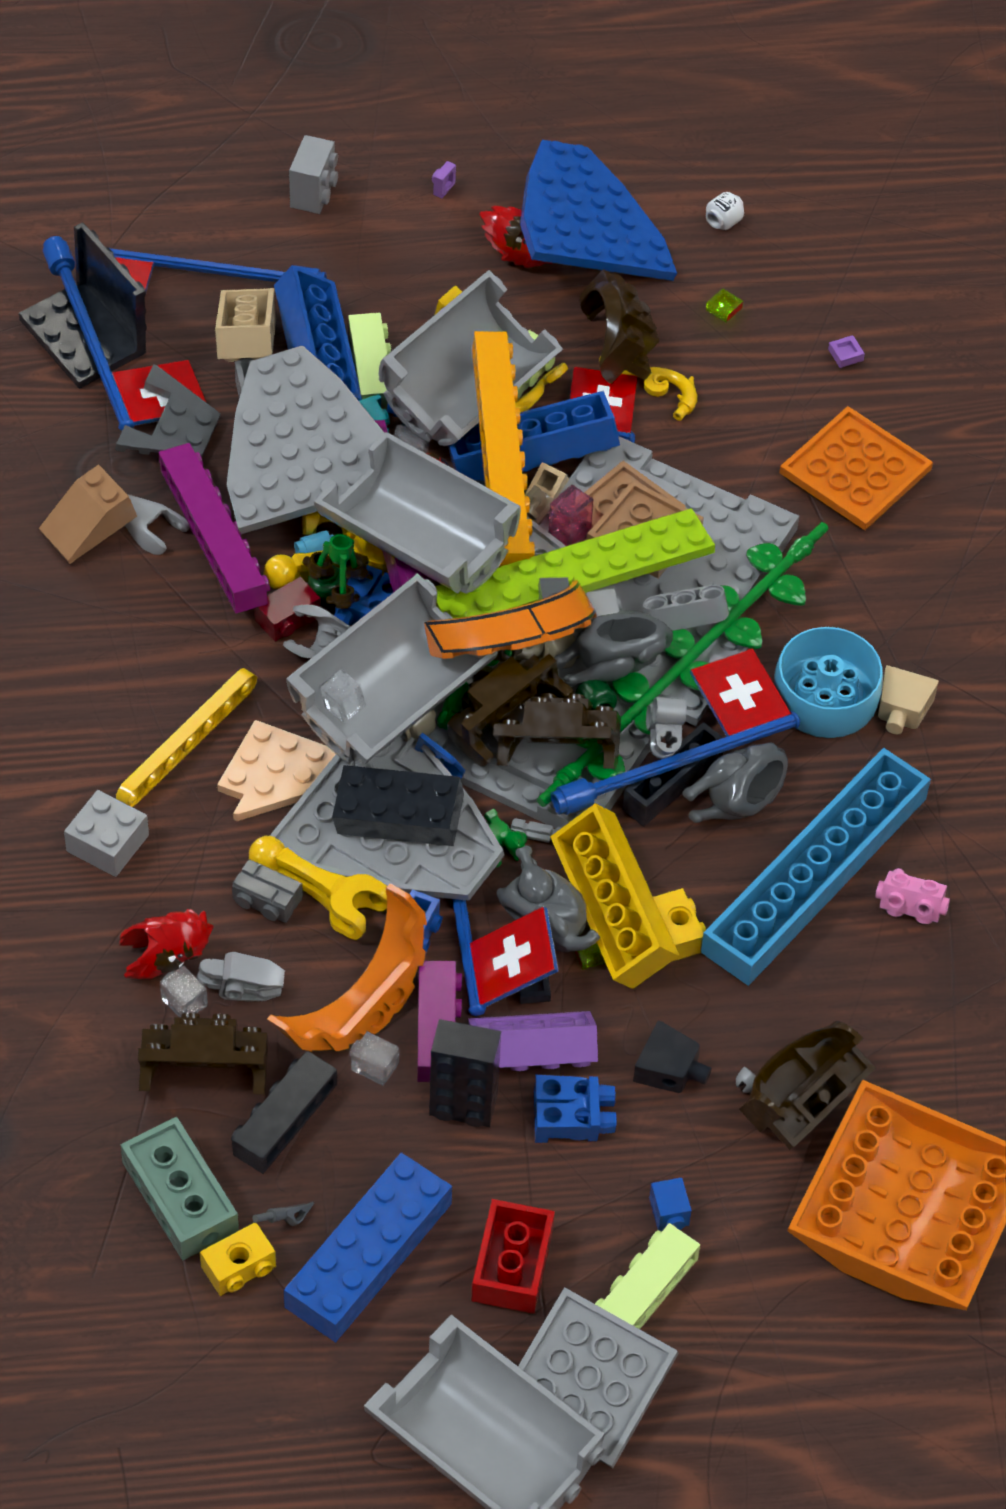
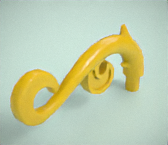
M650 367L652 373L644 380L645 391L652 396H663L668 392V382H670L682 392V395H677L680 402L678 403L677 410L673 413V417L681 421L686 415L691 414L696 406L698 397L694 385V377L691 376L687 379L684 375L670 369ZM624 370V372L622 373L626 375L636 376L626 370Z
M561 363L546 373L531 391L515 402V407H519L520 412L529 410L543 395L544 386L547 383L554 382L568 370L566 363Z

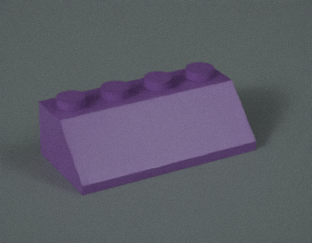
M590 1011L468 1018V1025L501 1031L499 1068L511 1067L513 1071L528 1070L529 1066L541 1065L544 1069L559 1068L560 1064L572 1063L574 1067H586L591 1065L590 1062H598L597 1025Z

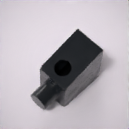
M658 1020L635 1064L633 1082L681 1093L689 1079L705 1085L711 1074L712 1067L698 1062L700 1045L696 1041Z

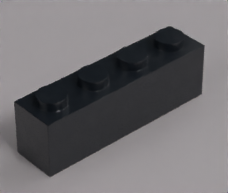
M703 722L682 740L680 748L673 755L722 739L723 737ZM723 752L631 784L625 789L622 810L644 827L677 799L685 788L692 786L707 772L711 764L723 756Z
M308 1051L300 1059L296 1058L290 1064L287 1075L281 1081L277 1080L273 1084L265 1101L256 1104L250 1114V1119L244 1126L239 1125L233 1132L231 1137L233 1155L264 1174L337 1086V1069Z

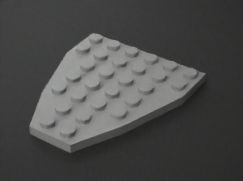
M303 345L259 358L249 363L235 412L227 477V488L241 534L316 512L317 510L314 505L316 497L331 484L337 486L338 497L345 493L358 477L363 476L371 468L368 449L375 440H378L384 434L383 430L344 382Z
M405 732L362 766L452 776L425 744L421 747L422 753L414 749L418 739L410 737V740L405 742L403 740L406 738ZM337 754L270 835L282 841L285 848L288 847L299 857L326 871L345 877L356 874H368L387 886L391 883L409 894L413 889L432 897L470 900L504 857L502 847L473 799L464 789V798L454 846L337 834L332 815L343 765L356 766L355 760L348 763Z

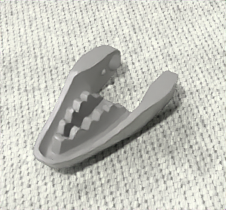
M128 495L137 517L127 523L125 527L137 544L145 551L161 555L167 549L165 543L147 529L159 515L165 517L178 530L182 532L189 530L190 526L187 520L170 508L160 503Z
M294 606L293 612L297 616L305 615L318 621L319 626L316 640L310 648L304 647L302 644L298 645L294 640L284 641L283 646L296 655L312 658L351 626L318 606Z

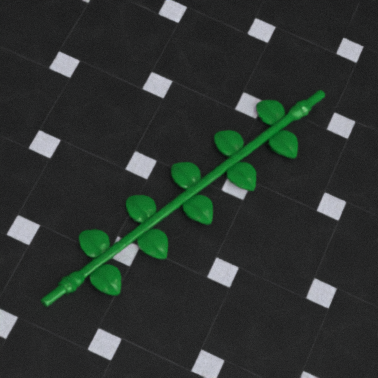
M820 522L807 536L797 538L784 558L781 550L771 543L758 544L749 548L746 552V557L750 564L757 570L768 574L740 601L739 595L734 588L720 585L725 591L729 615L725 620L716 623L696 644L693 635L686 629L673 630V641L664 652L680 660L651 688L647 678L637 672L630 673L617 681H612L615 693L621 699L634 703L621 716L620 733L634 721L637 729L650 735V731L646 728L647 707L654 701L655 697H658L679 676L685 686L700 691L690 671L691 669L708 664V662L695 660L724 632L725 637L736 645L760 649L762 647V636L759 624L751 618L739 617L768 589L769 594L778 601L798 606L805 605L806 596L802 580L794 575L783 574L794 563L800 562L812 553L814 544L829 530L826 523ZM597 739L586 741V745L576 744L587 750L575 762L567 764L563 769L556 772L553 783L537 798L538 804L546 807L551 802V792L556 791V788L578 780L586 766L588 772L599 780L624 773L623 758L619 755L616 769H604L603 746L597 744Z

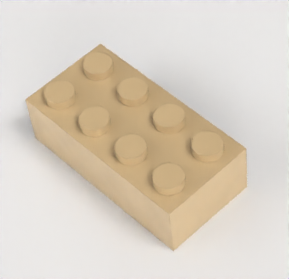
M274 288L221 290L215 327L218 359L234 362L240 360V358L256 360L272 355L276 326Z

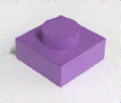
M447 161L441 169H437L432 177V183H434L433 195L443 198L453 187L456 181L455 164Z
M853 335L829 342L828 350L839 368L864 361L865 353Z

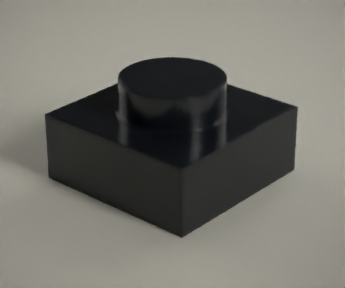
M549 976L520 990V1004L550 1002Z

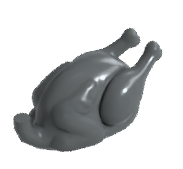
M623 610L618 613L600 615L591 620V625L582 629L570 647L554 658L557 660L558 669H562L570 660L580 655L587 670L564 676V682L571 688L588 680L617 681L630 673L639 671L652 664L656 660L657 655L670 647L673 641V631L664 622L645 612Z
M772 742L759 745L754 744L735 750L733 753L723 755L715 760L699 781L685 788L682 792L684 798L693 801L703 791L708 790L709 797L713 803L712 807L690 811V820L694 823H700L709 819H742L759 813L767 804H771L781 790L787 773L788 757L784 749L777 747Z
M526 845L518 848L516 856L521 860L522 873L507 887H500L497 890V897L502 907L514 920L543 906L547 908L554 949L557 951L569 953L585 950L594 945L600 939L599 934L595 930L591 929L585 936L579 937L585 929L587 919L586 903L583 895L559 874L537 866L536 860L531 857L532 848Z

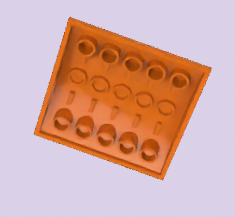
M862 1080L788 1227V1232L843 1273L899 1298L967 1311L1006 1225V1141Z

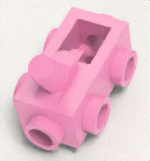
M899 868L889 871L885 881H879L875 898L881 899L880 908L886 909L889 915L895 917L902 916L903 914L914 916L922 924L938 923L940 915L946 916L950 898L945 897L947 885L939 884L933 880L908 876Z

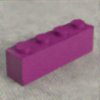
M424 961L423 967L419 966L417 1082H430L431 1049L439 1019L455 1022V1018H461L462 999H456V991L461 992L462 973H456V961Z

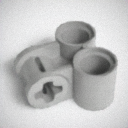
M655 697L653 705L649 704L647 707L646 728L650 731V749L652 754L659 759L673 756L675 751L681 746L682 725L685 723L687 711L685 699ZM663 738L666 739L667 744H671L669 748H666V743L661 742Z

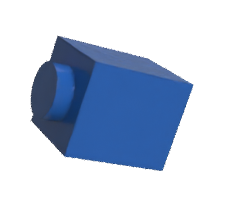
M676 1178L651 1183L649 1199L658 1230L663 1231L669 1223L679 1230L689 1226L692 1210L683 1179Z

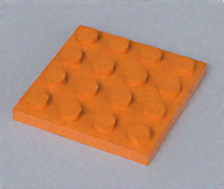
M847 406L780 466L779 473L863 530H866L932 470L933 462Z

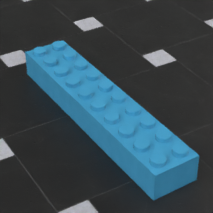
M883 748L703 933L701 953L749 986L926 800L931 779Z

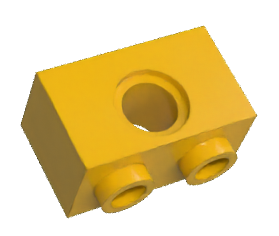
M683 888L654 896V901L679 953V957L675 960L701 953L703 933L706 931V927L696 917V907L693 900L687 898Z
M253 1223L200 1251L201 1268L219 1296H222L227 1292L233 1293L238 1291L246 1282L255 1277L260 1278L269 1274L276 1267V1254L258 1224ZM236 1259L246 1260L242 1264L233 1263Z

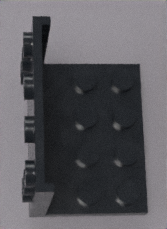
M82 222L74 226L76 285L112 372L146 353V291L139 281L136 282L131 277L128 268L115 259L112 250L100 242L96 232L90 230ZM65 289L19 313V320L79 389L101 378Z

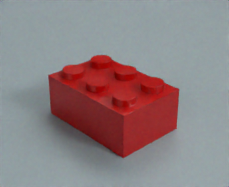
M492 1199L472 1282V1302L535 1314L553 1233L555 1211Z

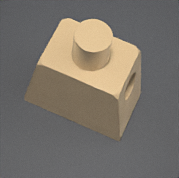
M886 665L878 717L881 720L887 721V731L892 734H901L904 726L911 729L918 728L934 702L939 680Z

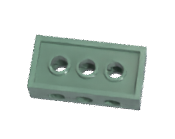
M177 1117L120 1144L123 1165L182 1261L239 1231L238 1213Z

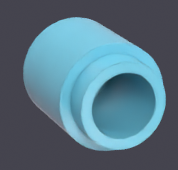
M322 531L301 537L300 541L294 542L295 553L322 551L323 543L325 541L330 542V538L334 535H329L327 531Z

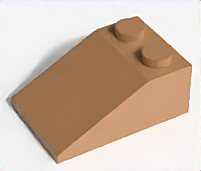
M98 464L74 482L39 527V530L71 564L136 518L137 514L129 496Z

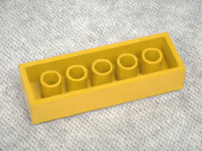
M595 803L550 836L570 883L583 895L586 903L587 922L590 929L595 930L600 936L597 944L614 981L634 989L679 957V953L614 812Z

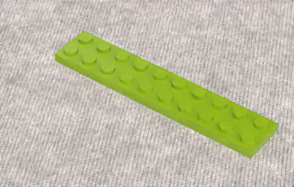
M690 508L530 557V559L500 566L484 584L466 594L462 591L456 593L442 584L435 586L437 589L436 607L442 613L447 612L454 619L522 606L539 601V578L568 577L569 586L572 584V581L578 580L584 592L587 593L715 553V544L693 509Z

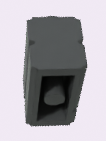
M248 860L241 873L238 874L233 882L232 895L240 907L245 909L254 908L260 911L268 920L275 921L278 919L287 923L293 910L296 909L302 900L303 889L301 882L255 861Z

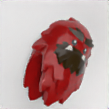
M492 206V211L480 212L479 215L485 224L481 225V228L486 232L485 237L492 244L491 246L503 255L502 261L514 262L515 265H524L525 268L538 267L546 263L553 264L551 262L531 259L520 226L522 210L510 206L507 208Z
M187 909L185 912H170L165 916L145 918L143 922L132 925L124 930L120 935V946H132V948L148 946L137 961L126 967L127 972L124 974V977L140 980L153 979L162 974L178 970L187 960L199 958L207 946L209 936L214 928L212 924L207 923L206 912L202 911L199 915L192 909Z

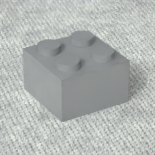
M304 136L289 170L291 208L320 214L323 205L328 204L331 194L330 189L336 186L338 180V172L335 171L338 161V153H335V141Z
M97 790L65 829L66 851L117 877L149 836L148 817L145 813Z

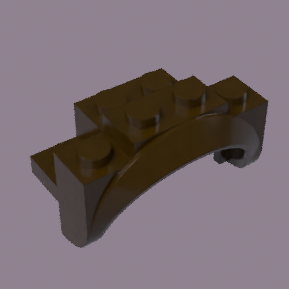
M603 269L582 291L579 297L581 310L590 321L602 310L605 309L606 312L605 340L599 361L601 374L610 384L624 370L646 380L652 373L647 354L660 342L656 331L657 327L650 314L651 309L645 302L639 301L638 291L633 285L625 284L624 279L620 275L612 274Z
M534 654L528 660H522L519 663L511 656L505 662L496 664L482 680H476L465 692L463 698H461L463 711L455 713L447 723L449 739L472 761L484 767L494 758V754L480 739L483 736L482 729L487 725L493 728L494 724L500 723L525 703V701L530 699V697H539V694L548 693L556 695V698H568V695L574 694V690L558 676L557 660L551 654L546 655L543 659Z
M548 693L539 694V697H530V702L525 701V705L518 707L503 719L500 724H494L493 736L498 741L497 766L508 767L509 761L522 740H526L527 743L586 745V741L597 739V744L603 746V768L616 769L619 758L621 717L612 707L598 706L596 710H593L590 700L585 699V696L580 694H570L568 698H556V695Z
M182 1013L181 1017H174V1024H171V1029H168V1025L151 1024L150 1029H142L141 1048H138V1062L140 1064L139 1091H150L151 1081L161 1062L171 1064V1067L234 1068V1066L243 1064L247 1065V1068L252 1069L254 1078L253 1094L265 1095L268 1053L267 1032H261L262 1029L259 1027H244L243 1032L238 1031L237 1020L231 1019L229 1014H213L212 1018H200V1014Z
M835 1021L826 1027L807 1033L792 1041L774 1054L762 1066L754 1079L749 1100L739 1110L759 1132L769 1127L785 1146L791 1150L845 1099L862 1080L876 1069L856 1047L864 1038L849 1025Z

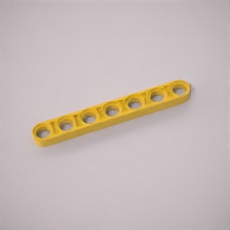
M245 668L237 671L121 784L117 791L116 799L131 807L140 802L252 692L257 683V676Z

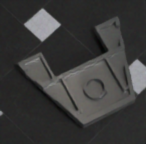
M153 364L145 381L144 389L167 397L169 400L152 435L125 425L116 443L115 450L125 452L126 449L139 450V454L149 455L150 452L158 453L159 451L190 443L194 452H199L202 458L221 413L159 366Z

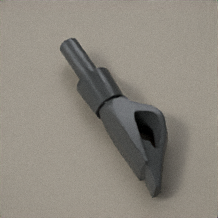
M314 1202L270 1208L266 1213L253 1215L252 1219L254 1223L267 1220L273 1223L284 1220L287 1224L296 1226L303 1221L314 1205ZM296 1212H299V1215L295 1219L294 1214Z

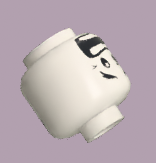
M730 192L721 193L710 201L706 207V219L715 229L728 230L741 221L744 216L743 201L739 196Z

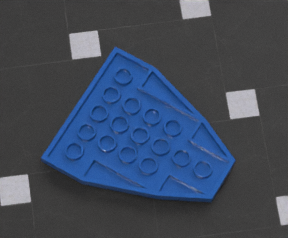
M541 140L526 176L520 226L531 259L674 281L677 271L665 238L622 182L588 147L579 144L561 143L559 141Z

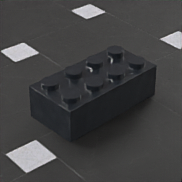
M343 765L332 815L337 834L454 846L464 798L461 779L458 776Z
M439 1019L431 1049L429 1116H435L443 1121L455 1120L465 1122L473 1127L491 1126L498 1096L501 1031Z

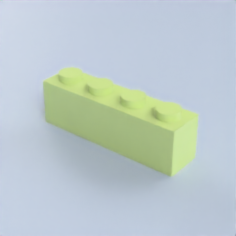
M381 313L349 315V338L352 358L362 399L380 395L381 409H386L387 411L388 402L383 394L387 389L384 382L379 381L380 362L391 352L390 343H385V339H388L387 323H382Z
M670 1223L662 1232L657 1230L648 1243V1249L643 1254L639 1252L633 1258L627 1274L624 1277L619 1275L610 1288L611 1293L605 1300L600 1298L595 1305L638 1329L645 1324L695 1264L699 1256L700 1244Z

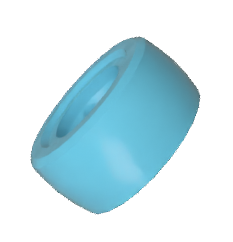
M834 627L812 628L793 637L783 648L775 668L774 685L789 711L798 714L800 718L798 730L816 737H844L866 726L874 716L882 695L883 667L874 647L854 632ZM809 682L813 684V687H805L804 684ZM847 690L849 695H843L840 691ZM820 695H828L830 699H821Z

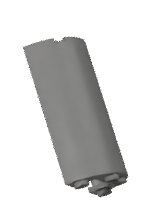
M490 270L472 283L380 362L379 381L384 382L387 389L383 394L397 417L412 432L428 442L434 439L438 441L439 445L454 444L479 423L472 358L474 331L507 332L508 343H513V359H510V363L515 364L516 375L515 381L512 382L513 386H517V388L563 350L557 339L545 329L534 340L528 330L522 327L512 317L510 311L498 302L508 289Z
M385 432L378 440L371 444L368 449L371 468L363 476L358 477L345 493L338 497L337 486L331 484L316 497L314 505L321 516L456 593L462 591L465 594L474 591L484 584L502 563L509 551L504 547L508 544L509 536L515 537L521 512L518 504L388 432Z
M418 573L286 678L289 693L295 703L300 701L302 704L303 713L301 715L311 729L335 754L348 763L355 760V764L358 767L364 766L495 659L498 654L497 651L493 652V654L482 656L463 654L447 659L430 655L424 622L453 618L447 612L442 613L436 607V587L428 579L424 580Z
M450 1315L430 1336L429 1352L395 1388L385 1383L364 1405V1410L367 1414L485 1509H560L566 1501L570 1504L575 1500L581 1491L580 1482L591 1465H595L605 1451L601 1447L604 1433L453 1315Z

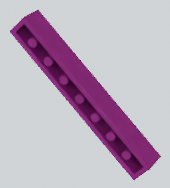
M190 443L159 451L161 473L235 613L268 604L267 592L270 591L269 581L266 575L261 576L258 560L256 557H251L247 540L241 539V532L238 529L237 522H232L228 505L222 503L219 488L217 486L213 487L209 470H204L200 453H195Z

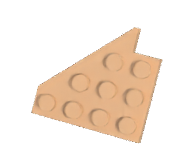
M255 720L217 784L218 792L240 799L233 813V818L236 821L297 803L336 754L326 745Z

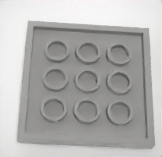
M564 1287L518 1367L605 1434L601 1445L605 1451L599 1461L614 1468L679 1353L676 1349Z

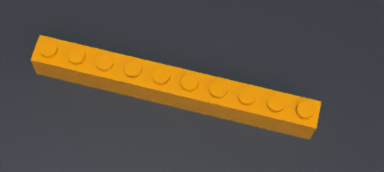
M474 331L472 358L485 487L518 504L521 508L515 537L509 536L508 544L504 547L509 551L499 565L500 567L520 560L530 559V557L535 555L534 542L529 541V536L532 535V519H527V513L530 510L529 496L524 494V491L527 490V474H522V468L525 466V453L520 451L519 447L522 446L523 434L522 429H517V424L520 423V408L515 407V402L518 400V388L513 386L512 382L515 381L516 369L515 364L510 363V359H513V343H508L507 332Z

